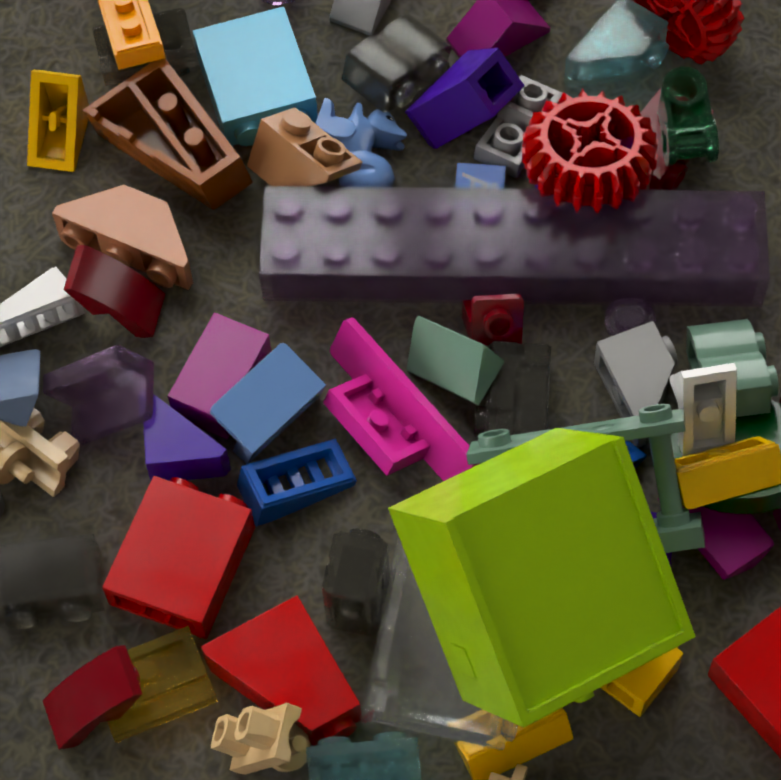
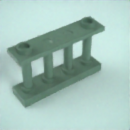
M655 404L639 409L638 416L561 427L564 429L622 436L625 441L648 437L661 511L656 514L657 518H653L665 553L705 547V533L701 512L689 513V510L682 506L670 436L673 433L685 432L684 408L672 410L670 404ZM508 429L483 432L477 436V441H471L466 454L468 465L483 463L552 429L510 435Z

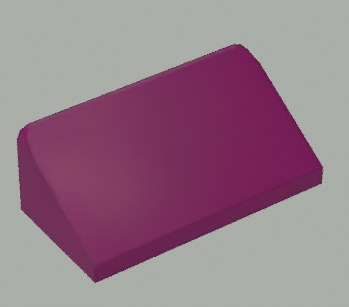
M702 506L688 509L689 513L701 512L705 547L697 549L723 580L752 569L774 546L771 537L751 514H730L714 511Z

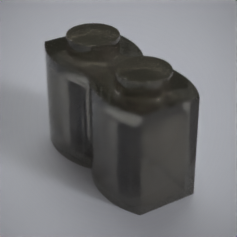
M410 14L403 15L387 25L379 35H373L361 41L346 55L341 80L379 110L388 112L398 106L404 107L408 105L418 90L424 89L429 84L433 85L450 68L448 59L452 46Z

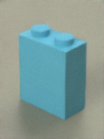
M284 6L193 30L197 58L221 132L232 146L237 144L241 146L253 145L262 118L294 107L307 114L316 123L318 117L316 96Z

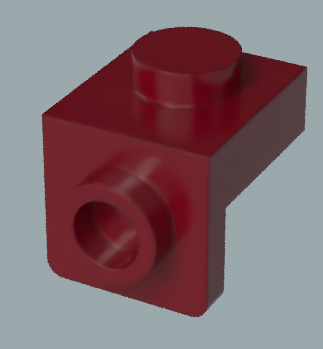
M520 294L474 296L472 300H463L462 319L470 339L483 345L522 344L524 300Z

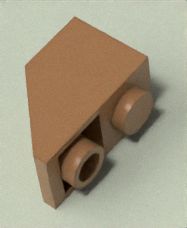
M294 107L261 119L247 167L277 192L285 193L327 183L358 171L361 168L362 161L346 149L342 142L334 139L316 125L307 114Z

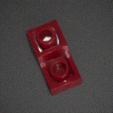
M86 245L76 247L63 290L92 315L110 314L135 337H153L165 293L144 276L118 260Z
M125 645L115 646L86 663L63 680L42 700L59 750L80 745L100 722L120 719L143 695L140 687L139 672L132 665Z

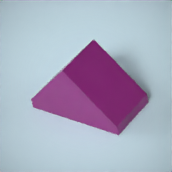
M477 0L448 35L446 42L459 58L468 50L499 48L503 55L507 56L549 33L551 28L528 0Z

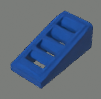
M335 438L241 466L237 486L244 502L252 510L255 526H259L355 486L357 480ZM324 458L333 477L325 479L316 461ZM305 466L312 483L305 485L298 470L299 468ZM286 475L292 489L284 491L278 477ZM266 483L271 495L269 496L262 485Z

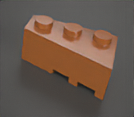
M166 59L149 63L83 109V112L99 136L212 210H215L253 183L239 154Z

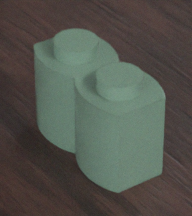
M748 319L687 326L686 353L690 370L734 363L737 369L736 417L770 413L771 397L778 396L779 382L774 365H766V346L763 334L761 332L755 333Z

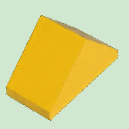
M35 69L31 71L27 166L70 172L76 170L88 124V118L83 109L89 106L81 75Z

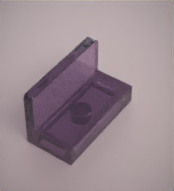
M118 344L43 375V394L72 406L71 436L77 439L80 445L151 419L153 416L154 362Z

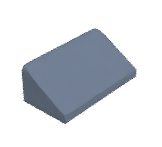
M34 349L0 355L1 421L21 427L27 426L39 394L40 350Z

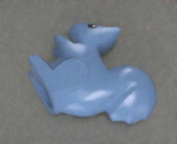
M324 98L315 124L331 137L342 142L346 149L362 161L360 170L340 177L339 184L346 189L347 195L359 199L361 202L381 200L393 188L395 176L391 165L386 159L371 151L373 148L403 150L404 144L401 140L407 137V133L398 127L393 116L386 110L376 109L366 118L363 116L362 104L356 103L350 117L346 119L336 116L333 102L328 98Z

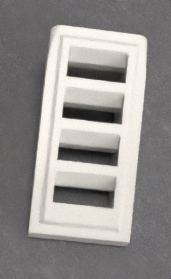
M56 266L0 304V347L85 313L83 306L63 290L66 278Z

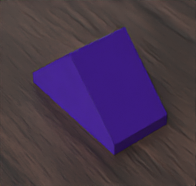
M148 391L142 397L145 462L150 480H152L153 476L168 481L172 477L185 480L224 477L231 470L226 448L152 392Z

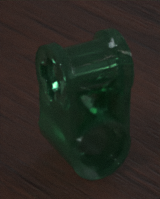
M685 66L673 68L666 73L662 81L657 110L665 165L675 166L677 160L704 157L708 162L717 161L719 155L718 130L716 121L712 116L706 80L694 68ZM684 96L686 98H689L690 100L680 101L674 97Z

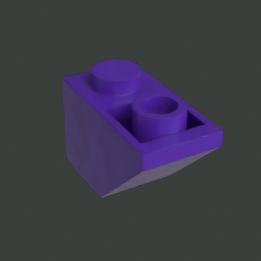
M499 48L468 50L405 113L428 145L433 149H437L494 117L525 85Z

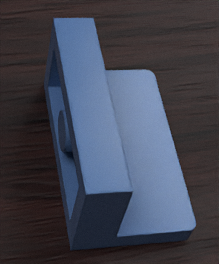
M280 343L212 405L210 414L237 441L233 452L246 464H249L321 396L326 384L287 344Z

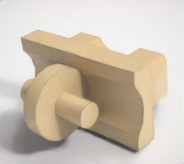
M33 408L26 427L0 420V484H7L15 477L24 484L33 481L52 497H55L65 486L66 472L78 460L79 441L66 431L57 433L49 440L45 439L40 435L43 432L45 420L35 408Z
M289 703L267 710L249 706L243 708L238 718L228 714L220 716L216 721L211 741V749L233 756L229 770L244 775L271 767L280 772H291L300 769L310 756L311 745L308 735L295 724L300 718L302 708Z

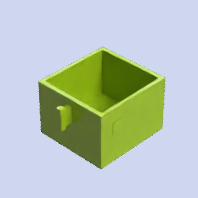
M554 428L388 508L462 700L524 728L572 702H585L595 696L594 690L696 637L624 437Z

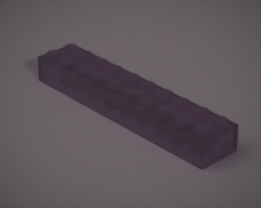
M264 186L259 265L263 301L463 303V300H472L474 296L520 294L524 304L762 307L770 281L765 191L639 190V194L634 202L622 199L618 210H615L608 204H603L597 214L592 206H582L576 213L573 203L570 202L557 207L554 195L541 197L538 189Z

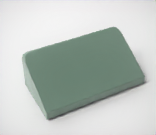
M417 316L413 326L406 370L427 382L479 405L505 361L482 343L421 316Z

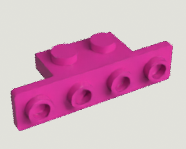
M351 317L344 320L330 347V354L349 374L352 380L329 389L323 404L385 475L388 476L424 459L436 474L445 481L479 465L480 463L468 465L466 454L470 445L375 342L372 336L366 332L355 318Z

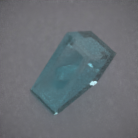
M616 0L566 57L564 84L575 88L638 80L648 67L656 69L665 58L669 49V44L666 43L669 22L632 0Z

